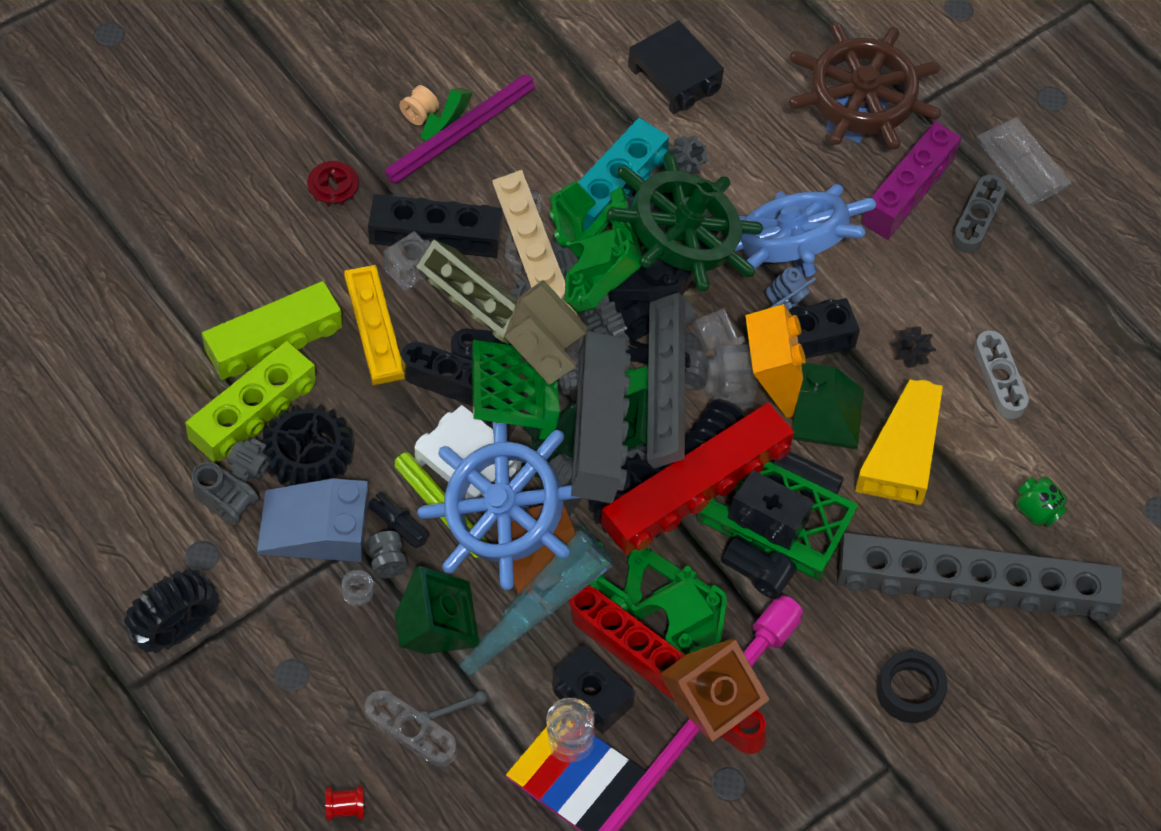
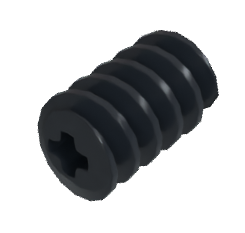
M715 399L711 401L707 409L701 414L700 419L695 422L693 429L686 435L685 455L746 417L747 414L740 407L727 400Z

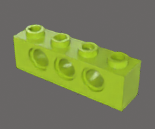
M288 341L284 342L185 422L188 440L215 464L224 457L228 458L231 449L238 441L244 442L249 437L258 435L271 418L279 416L281 409L286 412L295 399L300 395L305 396L313 389L316 383L315 365ZM277 382L284 383L283 385H273ZM254 402L260 403V404H258V405H256V406H249V405H248V404L254 403ZM226 423H234V425L230 427L223 426Z

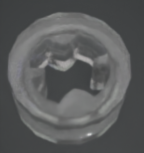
M353 570L344 576L342 580L344 600L354 606H362L371 600L373 596V580L367 572ZM360 583L364 584V592L362 590H357L355 593L352 592L351 585L358 586Z

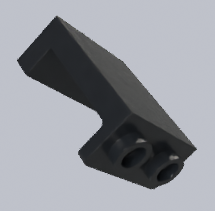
M679 20L631 46L629 50V69L635 75L644 71L669 98V111L672 114L691 108L697 101L707 95H714L721 88L724 68Z

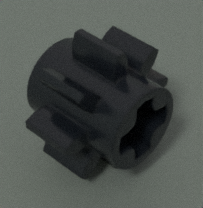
M920 326L912 327L911 333L907 329L900 330L899 335L901 338L898 342L892 343V346L896 347L898 354L895 359L907 360V368L915 367L917 361L921 365L928 364L929 359L927 356L930 352L936 351V348L932 347L930 341L933 335L921 334Z

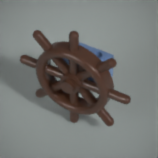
M836 22L831 25L830 30L837 43L825 50L819 59L799 51H793L790 54L791 62L812 70L813 74L811 92L791 97L789 106L792 109H798L815 104L820 113L828 119L826 130L832 132L829 140L833 145L840 144L844 137L860 144L865 134L882 133L889 148L895 150L899 148L900 140L894 128L902 124L912 111L933 120L941 116L939 108L917 100L919 78L938 73L940 71L939 63L933 61L914 66L903 52L894 47L899 36V30L896 27L889 28L882 41L870 38L849 39L843 26ZM859 59L871 60L868 66H862ZM846 61L851 72L838 68L836 65ZM883 65L893 71L881 75L879 73ZM827 76L844 84L827 88L825 77ZM902 83L904 94L887 86ZM887 102L896 104L892 108L884 110Z

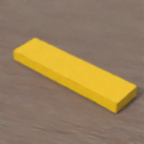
M376 265L345 270L344 278L372 385L405 379L400 352Z

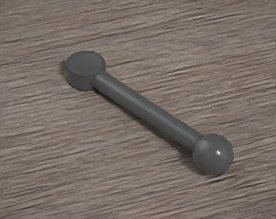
M478 691L474 697L430 713L420 711L416 715V722L420 726H427L434 718L475 703L479 705L485 704L488 700V695L484 691Z

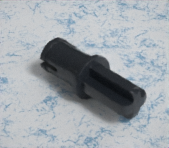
M384 492L376 494V497L381 500L380 503L374 498L371 499L368 506L369 509L388 524L389 531L398 532L414 548H419L426 544L429 534L410 517V511L406 508L401 509Z

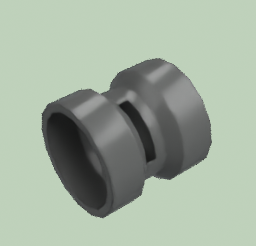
M383 531L368 538L366 544L368 553L374 559L371 564L375 577L381 579L392 578L401 575L407 570L406 557L400 551L402 541L398 532Z

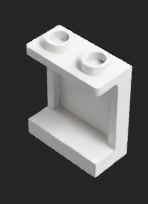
M461 405L453 413L448 412L440 420L438 427L430 434L425 433L419 438L415 444V460L421 466L427 464L449 482L455 470L439 457V449L447 446L461 458L465 459L477 449L494 443L493 429L482 420L473 419V413ZM509 460V481L521 470L522 462ZM495 464L480 473L491 483L495 484ZM470 484L465 500L484 497L483 493Z

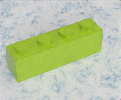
M321 281L202 332L204 349L221 380L231 376L236 377L243 374L247 369L256 366L286 341L299 350L307 343L318 338L333 335L337 330L342 329L341 310L324 281Z

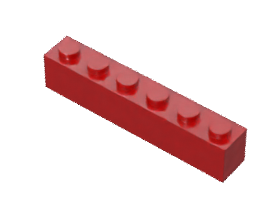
M768 402L685 455V459L674 462L615 500L613 504L610 503L602 509L601 525L625 555L635 549L640 551L646 548L653 541V537L662 531L667 533L675 529L680 524L682 518L688 514L701 512L707 507L711 499L718 495L725 496L730 493L739 481L749 476L752 470L760 473L764 465L771 460L778 461L784 458L791 450L794 431Z

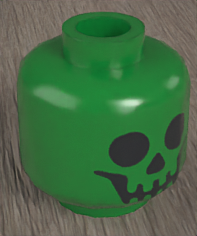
M1030 477L1017 489L1021 496L1017 499L1016 506L1034 526L1045 524L1048 528L1068 510L1064 506L1067 502V496L1049 477H1042L1037 481Z

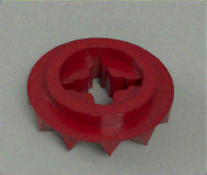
M327 161L312 169L307 179L309 193L314 196L316 202L323 201L327 206L331 203H339L342 206L345 200H353L354 193L359 187V180L355 170L348 164L339 161ZM329 177H331L332 181L334 180L335 184H338V190L328 186Z

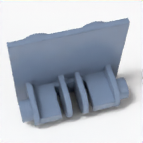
M794 267L786 268L766 288V296L773 304L770 308L784 304L788 311L800 303V300L811 293L808 287L816 278L813 277L807 282L798 269Z

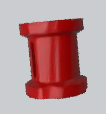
M357 786L356 790L333 791L331 787H326V821H332L334 817L357 816L358 820H364L363 786Z

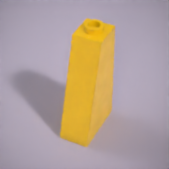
M909 380L860 469L855 492L922 505L928 488L943 386L926 380Z

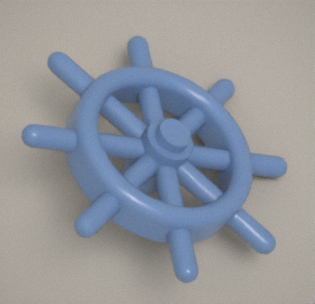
M839 184L833 185L826 192H802L791 195L778 192L774 200L756 208L748 216H739L740 220L760 222L763 225V231L757 235L742 233L735 252L743 249L744 253L749 257L747 261L755 269L763 262L794 261L795 268L800 271L802 276H804L803 270H805L806 277H809L817 271L814 265L815 254L832 247L843 238L860 239L864 237V227L851 225L850 217L873 210L876 207V201L873 198H866L846 204L840 198L843 193V187Z
M493 422L494 443L477 449L465 459L461 458L447 446L439 449V457L455 471L447 485L444 503L421 506L417 514L421 519L446 517L449 529L459 542V545L442 565L445 573H453L469 553L472 552L482 559L499 562L500 586L503 590H510L514 586L513 561L533 554L543 545L561 559L569 557V547L553 533L562 515L563 500L580 497L571 496V485L562 486L558 474L547 461L563 441L564 434L562 431L554 430L535 451L528 446L508 442L507 424ZM509 460L526 463L509 483ZM495 464V484L491 483L480 473ZM538 472L544 489L521 492ZM470 484L484 494L482 498L465 500ZM544 503L538 520L526 512L529 509L526 505ZM486 511L473 528L469 530L464 514ZM497 521L498 544L480 541ZM516 521L528 532L512 541L511 522Z

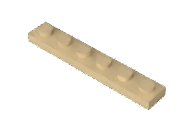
M519 170L492 180L531 288L544 280L565 302V281L523 171ZM566 303L567 306L577 315L576 311L568 303Z

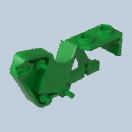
M576 180L550 196L552 210L549 211V214L557 228L554 230V236L563 248L569 247L578 258L580 257L578 262L566 273L564 300L576 312L596 308L609 291L616 289L641 267L639 261L642 255L632 223L611 221L607 217V211L610 208L629 209L626 193L621 186L610 193L612 202L604 208L600 216L585 231L584 222L586 215L596 202ZM611 222L613 229L602 232V230Z
M598 542L592 550L587 548L579 557L577 566L581 586L586 585L597 589L638 621L663 609L669 620L665 640L685 656L694 651L721 643L726 617L727 597L717 586L713 585L710 587L699 580L697 573L691 570L690 566H685L682 571L652 550L649 551L644 548L637 551L635 549L629 553V571L626 588L622 591L608 582L602 573L604 549L601 542ZM649 567L671 583L655 591L653 595L642 601L641 585L643 573Z

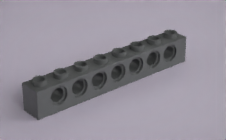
M844 533L839 550L837 585L846 586L854 591L871 589L882 591L888 595L903 593L916 595L921 599L944 598L951 599V601L960 604L969 602L984 603L992 608L1008 606L1021 608V610L1026 612H1037L1039 610L1055 612L1057 615L1066 617L1073 615L1089 616L1097 621L1114 619L1122 606V567L852 533ZM869 564H877L882 569H874L870 567ZM903 568H911L916 573H908ZM938 572H945L951 578H944ZM973 576L981 577L985 582H978ZM1008 580L1017 582L1020 587L1011 585ZM1043 585H1049L1055 591L1047 590L1043 587ZM1077 589H1083L1089 595L1081 594Z

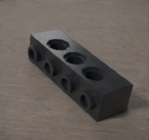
M374 194L368 223L369 244L427 250L432 241L436 240L456 248L463 255L497 258L502 230V208L490 205L462 204L456 201L443 202L427 198L398 197L393 194Z

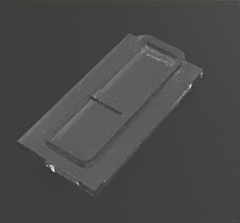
M1017 117L976 137V141L1029 206L1071 186L1070 180Z

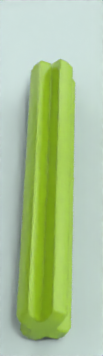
M404 452L395 459L396 469L428 505L444 503L445 492L410 453ZM464 515L469 530H471L474 525ZM439 517L449 528L446 517ZM483 536V538L480 540V541H482V542L489 543V542L484 538V536ZM470 552L475 558H480L474 555L472 552Z

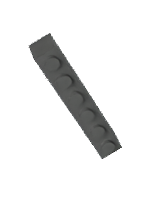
M586 331L578 364L571 496L613 504L617 490L623 491L627 470L621 469V466L625 464L628 447L627 445H622V442H625L627 436L628 422L623 421V419L626 418L629 407V398H624V396L627 395L630 383V376L625 375V373L628 372L631 354L626 353L625 338Z

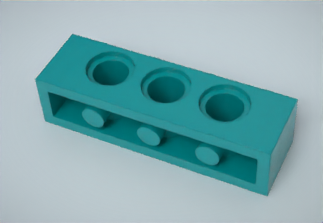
M638 118L580 179L579 183L596 202L586 215L584 231L592 225L604 208L612 202L610 195L612 191L621 186L627 198L632 196L635 191L634 188L618 176V168L620 166H627L644 180L648 179L651 176V172L657 166L662 167L664 165L663 158L666 154L670 153L668 151L670 136Z

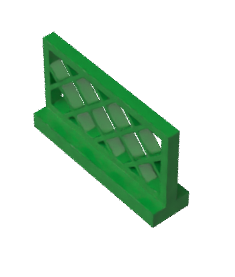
M473 340L471 348L473 419L539 428L540 439L546 440L556 430L560 413L557 380L549 385L528 361L523 363L519 360L525 358L513 345ZM485 354H492L494 357L490 358ZM506 363L507 365L511 366V368L507 369L501 364ZM489 369L495 374L490 375L485 370ZM523 374L524 376L528 377V379L524 380L517 375ZM505 380H506V381H508L509 383H511L512 385H511V386H507V385L503 384L502 381H505ZM491 387L495 392L491 393L485 388ZM523 391L526 394H528L529 397L525 398L519 393ZM507 398L513 403L507 404L502 399ZM487 405H491V406H493L494 408H496L497 410H495V409H488V408H482V407H485V406H487ZM524 409L530 414H524L519 411Z
M768 462L764 465V470L760 474L764 476L774 474L780 477L783 485L790 490L797 492L805 489L813 494L816 504L813 505L812 511H819L824 526L808 531L803 529L797 540L803 539L804 544L796 540L791 549L787 550L780 545L769 542L761 535L742 528L736 522L728 519L731 505L724 506L714 501L715 498L709 501L705 509L697 513V522L732 539L739 535L769 554L772 552L781 553L794 562L797 571L821 582L831 558L858 509V504ZM747 477L737 483L734 488L735 494L739 490L738 485L743 484ZM788 482L794 484V486L789 487ZM819 497L825 499V501L821 502ZM836 504L848 510L843 520L828 524L823 508ZM838 528L835 536L833 537L831 530ZM826 532L830 545L825 555L812 549L807 537Z

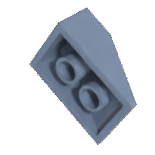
M333 478L266 490L257 555L362 562L369 505L368 481Z

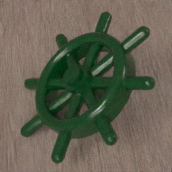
M671 153L666 154L663 158L666 171L654 174L646 180L627 166H620L618 168V176L634 188L637 194L633 199L631 209L610 208L607 211V217L611 221L632 223L639 240L648 249L639 261L643 268L651 267L660 259L675 268L692 271L696 287L701 292L707 291L710 286L706 271L716 269L725 262L729 263L746 277H752L755 274L754 266L736 253L735 249L741 240L742 233L760 234L763 231V225L756 221L740 220L736 208L724 194L731 183L728 177L722 176L713 183L696 175L679 171L676 157ZM662 193H672L674 203ZM650 202L663 212L651 211ZM708 211L713 215V217H707ZM658 225L667 226L668 231L664 233ZM709 230L721 231L722 241ZM676 240L685 241L686 246L677 243ZM698 240L710 249L701 250Z

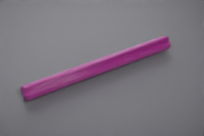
M526 74L522 75L385 169L387 179L391 183L398 184L532 92L536 87L533 78Z

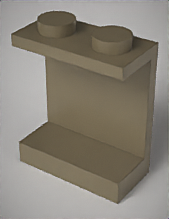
M542 280L518 297L504 337L550 385L575 368L576 363L565 352V348L585 335L588 327L555 291Z

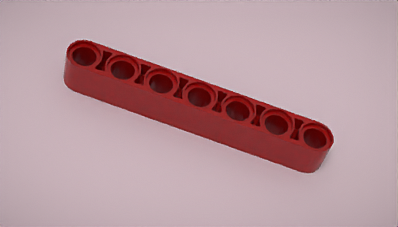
M586 585L575 588L569 596L571 617L575 626L674 701L659 675L663 672L659 668L666 665L672 666L685 655L597 589ZM583 606H592L589 610H580ZM612 625L619 626V628H617L616 630L606 629L608 626ZM638 645H643L646 647L645 649L640 651L632 649ZM756 710L721 737L745 754L758 753L766 744L765 717L759 710ZM746 728L758 730L755 734L751 735L742 732Z

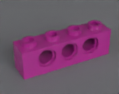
M935 121L872 195L871 198L876 201V207L864 213L862 225L889 240L953 163L962 137Z

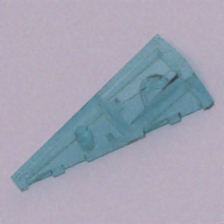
M582 524L574 531L576 535L566 544L570 549L569 557L561 559L554 554V558L530 581L502 614L503 619L490 633L486 632L476 648L460 662L459 667L469 676L613 566L610 555Z

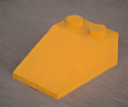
M782 304L745 316L753 374L785 417L790 418L794 415L803 381L801 364H805L806 359L801 344H798L797 335L801 334L799 319L796 315H791L786 306Z

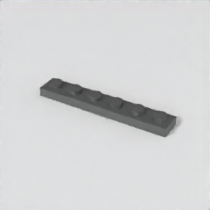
M679 292L652 301L649 304L647 462L653 469L685 459V299Z

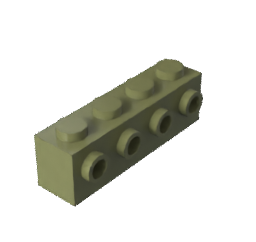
M433 240L416 267L429 277L427 281L441 291L445 290L450 294L449 299L464 309L470 310L472 312L470 316L484 326L488 325L494 330L492 334L496 338L509 344L510 342L504 335L518 298L456 248Z

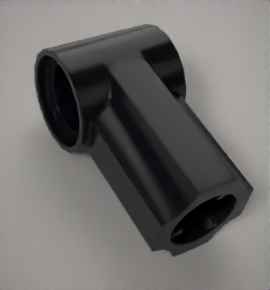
M739 535L731 541L722 558V563L752 580V584L761 594L772 599L779 597L797 571L796 565L787 556L778 552L769 554Z

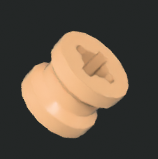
M418 85L412 90L410 97H405L400 101L399 106L403 115L411 123L420 126L427 120L429 113H434L439 109V102L428 88Z

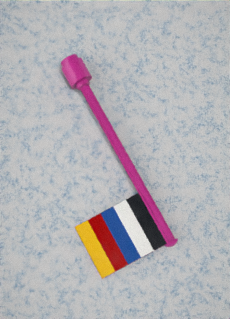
M781 596L779 599L773 600L753 624L755 639L744 651V655L751 667L767 648H781L801 623L800 617L803 615V609L792 598ZM559 711L508 771L506 778L579 831H620L700 730L689 719L646 772Z

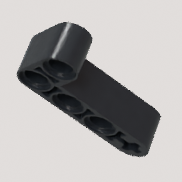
M411 342L402 349L401 365L404 378L408 383L473 406L471 360L421 342ZM489 369L485 370L490 375L495 374ZM444 373H450V374H453V375H451V376H443L442 374H444ZM505 380V381H502V383L505 384V385H507V386H511V385H512L511 383H509V382L506 381V380ZM491 387L485 388L491 393L495 392ZM522 391L519 393L520 395L525 397V392ZM507 398L502 399L507 404L513 403ZM487 405V406H485V407H482V408H488V409H495V410H497L496 408H494V407L491 406V405ZM483 421L487 426L493 429V425H491V423L493 422ZM507 424V440L510 439L516 425Z

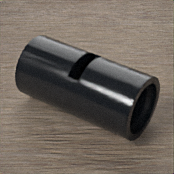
M792 451L784 458L773 461V464L837 495L844 481L843 476ZM774 474L768 476L769 479L783 485L780 477ZM788 482L789 487L794 486V484ZM805 489L800 490L802 495L814 500L811 492ZM819 497L821 502L825 501V499Z

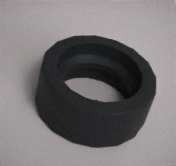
M909 650L897 653L887 660L877 681V696L880 705L890 716L901 722L918 723L928 720L938 712L947 693L948 680L943 667L933 657L923 652ZM903 670L916 671L924 675L933 687L930 699L920 704L907 703L900 699L891 688L893 676Z

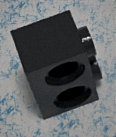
M847 298L840 300L829 299L817 305L808 307L797 306L789 310L791 315L798 317L801 329L808 331H801V334L797 335L798 344H801L804 350L805 359L856 347L860 329Z

